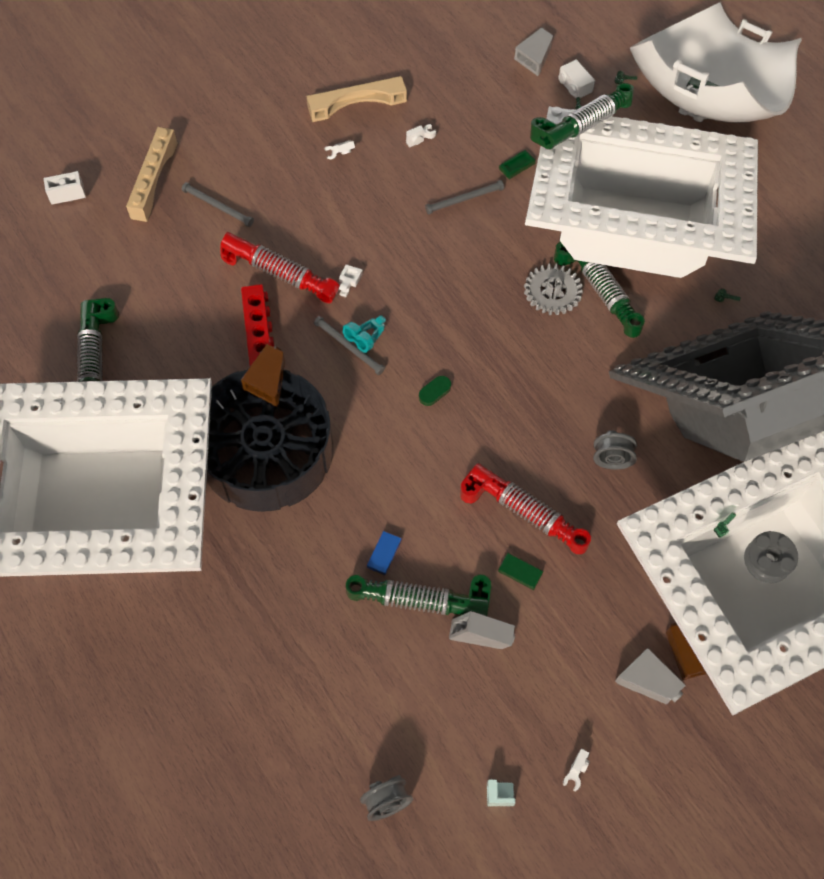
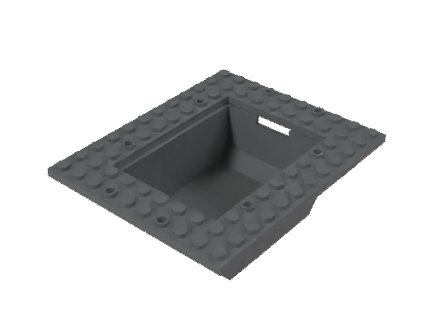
M771 311L760 313L759 317L746 318L740 324L732 323L728 325L729 328L713 330L712 334L699 335L696 337V340L683 341L679 346L666 347L663 352L650 353L646 358L633 359L630 364H620L615 366V369L608 371L611 379L666 397L670 414L684 438L743 462L824 431V320L806 319L803 316L793 317L791 314L782 315L781 313L774 314ZM724 347L727 348L728 354L696 365L694 358Z

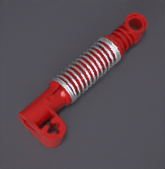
M227 232L221 241L220 256L229 265H236L241 257L249 261L250 265L256 268L259 267L260 270L263 268V272H270V275L274 274V277L277 276L278 279L281 277V281H288V284L292 283V286L295 284V287L300 290L308 289L309 292L316 293L321 301L329 304L332 303L339 291L340 285L335 280L330 278L322 280L321 277L314 276L309 268L301 267V264L294 263V261H290L286 257L283 258V255L280 256L268 248L265 249L263 245H255L230 232Z
M477 463L462 481L460 497L465 503H475L486 491L494 496L499 504L501 503L502 506L506 504V508L510 507L509 510L513 509V513L517 512V515L521 514V518L524 516V520L528 519V523L536 524L535 528L539 526V530L544 527L543 533L545 532L549 537L558 536L557 539H562L563 543L566 542V545L569 546L573 553L581 555L588 550L591 536L587 530L574 529V525L570 527L571 524L569 522L566 524L564 516L559 514V512L556 513L555 510L552 511V507L548 508V505L541 503L540 500L537 501V498H534L533 495L530 496L529 493H526V490L523 491L522 488L515 486V483L511 481H505L481 464ZM472 482L475 484V485H474V490H471V489H472ZM581 539L584 544H578L575 540Z

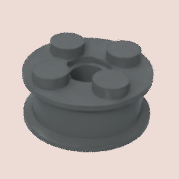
M612 430L594 440L596 452L594 453L593 460L598 466L618 470L631 467L636 463L637 455L634 451L637 448V442L634 437Z
M766 531L757 535L746 547L744 562L750 574L756 579L766 583H777L784 580L796 568L798 551L795 544L786 535L776 531ZM767 554H771L774 557L775 561H772L769 557H767Z
M401 775L395 776L384 783L377 781L369 786L370 790L362 795L360 801L367 807L369 812L367 819L369 821H377L389 817L412 803L413 796L408 795L405 789L406 780L401 778Z

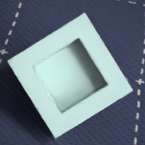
M497 780L487 781V806L515 805L513 783H497Z

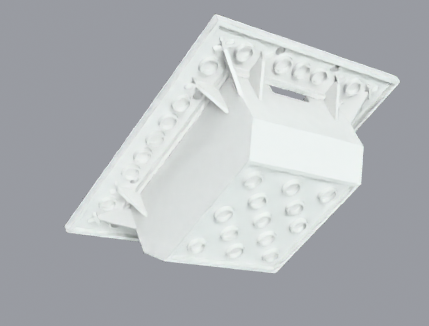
M549 106L546 119L558 124L562 122L564 117L576 110ZM611 116L578 137L569 138L552 149L548 150L541 146L525 225L562 231L560 241L574 260L682 278L706 264L708 256L755 264L757 259L758 140L750 137L744 138L735 135L719 134L717 132L700 131L699 129H688L680 126L675 127L662 123L656 124ZM719 187V189H718V207H716L717 188Z
M211 378L0 384V462L1 460L3 462L0 484V576L201 571L212 388ZM192 496H196L195 500H190Z
M824 431L743 462L617 522L619 529L732 715L824 669ZM695 515L700 516L702 520L696 519ZM776 531L786 535L792 540L798 551L796 568L784 580L777 583H766L756 579L750 574L744 562L746 547L762 532ZM767 554V557H769L772 561H775L774 557L771 554ZM663 578H668L670 583H665ZM698 635L704 636L705 641H701ZM783 646L786 649V652H782L780 650V647Z

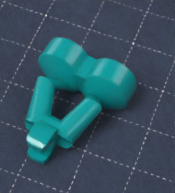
M380 315L376 319L372 318L360 326L354 322H349L343 326V335L348 341L355 342L360 351L366 353L373 348L374 343L384 331L385 325L383 323L386 322V318ZM371 328L374 329L372 336L365 331Z

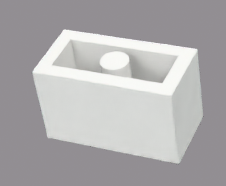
M577 60L560 67L558 79L576 99L593 92L595 80Z
M78 171L44 178L45 191L51 205L86 198L84 184Z

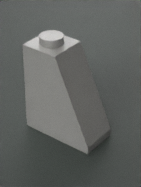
M541 27L516 47L514 59L535 75H540L551 50L553 35Z
M470 611L452 619L449 639L504 649L512 646L514 642L515 626Z
M648 648L615 681L623 687L666 705L671 700L675 703L684 694L681 690L686 686Z

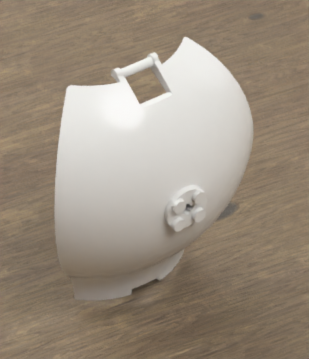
M719 2L630 47V50L643 75L662 96L680 107L679 113L690 115L698 122H702L703 119L724 122H750L781 115L790 107L796 87L797 50L802 39L798 38L792 41L777 43L767 42L772 35V31L761 29L748 23V20L745 19L742 20L738 29L727 17ZM743 29H747L762 36L763 39L761 42H757L743 36L741 33ZM691 77L701 81L699 89L693 88V85L686 87ZM707 80H708V81H710V82H712V83H715V84H717V85H719V86H709V85H705V84H706V82H707Z

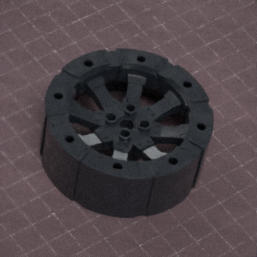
M247 368V370L237 371L224 377L211 388L206 481L219 497L228 503L236 504V507L258 512L280 510L281 507L287 505L290 507L304 500L318 488L323 481V476L325 473H328L333 457V439L329 411H327L326 403L319 391L308 380L284 369L279 404L275 406L243 389L241 379L249 368ZM263 407L262 413L259 416L251 417L245 412L251 408ZM277 407L292 411L291 414L282 419L274 418ZM232 420L237 421L242 426V430L237 432H223L224 428ZM300 424H307L310 431H312L313 437L293 436L290 434V430ZM262 437L267 438V439L264 440V441H261V440H260ZM230 446L239 448L238 452L230 460L225 461L223 464L220 463L218 457L219 449ZM291 449L304 451L305 454L310 455L309 461L300 469L291 462L285 451H291ZM253 461L254 475L251 484L239 483L234 478L237 475L236 472L246 463L249 464ZM270 462L279 466L287 480L280 482L281 484L267 485L266 474Z

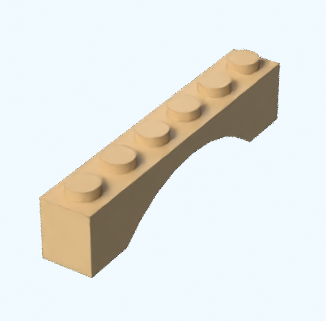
M401 76L307 96V105L312 122L329 119L339 109L357 102L375 101L388 105L407 102V90Z
M158 127L126 205L130 218L133 220L147 222L149 219L160 172L165 162L173 156L178 144L173 129Z

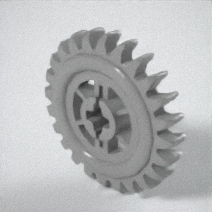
M549 263L547 269L541 265L540 271L535 268L534 274L530 272L524 284V294L527 295L526 299L531 301L530 305L536 306V310L542 309V313L548 311L549 315H552L553 312L559 315L560 311L563 314H566L567 310L572 311L573 307H576L578 302L581 301L583 285L579 284L580 278L575 280L576 273L570 275L571 268L564 272V265L558 270L557 263L554 269L551 268ZM541 286L545 287V290L542 292L540 290ZM562 289H566V294H565V295H564V293L561 291Z

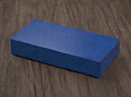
M383 531L367 564V568L386 575L402 538Z

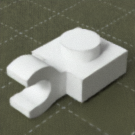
M431 124L426 125L424 128L420 125L406 131V143L409 147L418 145L424 141V138H434L436 131H431Z
M349 140L334 146H326L325 150L332 151V154L327 156V159L335 158L338 152L342 154L350 153L351 149L355 148L354 141Z
M345 265L339 277V282H341L339 287L341 292L339 295L347 297L350 286H357L362 276V269Z
M583 749L578 752L568 775L563 780V785H566L568 780L575 782L573 791H577L581 785L579 773L580 771L584 773L590 761L587 760L589 752Z

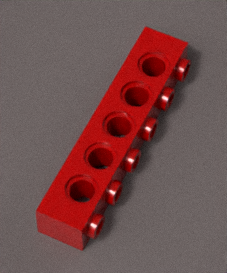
M262 284L241 287L250 367L261 353L259 351H262L267 344L274 347L273 337L269 336V332H272V324L267 319V317H271L270 308L265 303L269 302L268 293L263 290Z

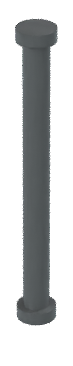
M499 180L495 184L432 205L426 204V212L429 215L433 211L496 190H504V184L502 180Z
M188 182L183 184V192H188L242 221L247 227L252 226L254 218L251 216L247 217L195 189Z
M318 316L315 319L314 325L324 329L374 369L377 375L383 373L385 370L384 365H379L367 354L360 351L357 346L326 323L322 316Z

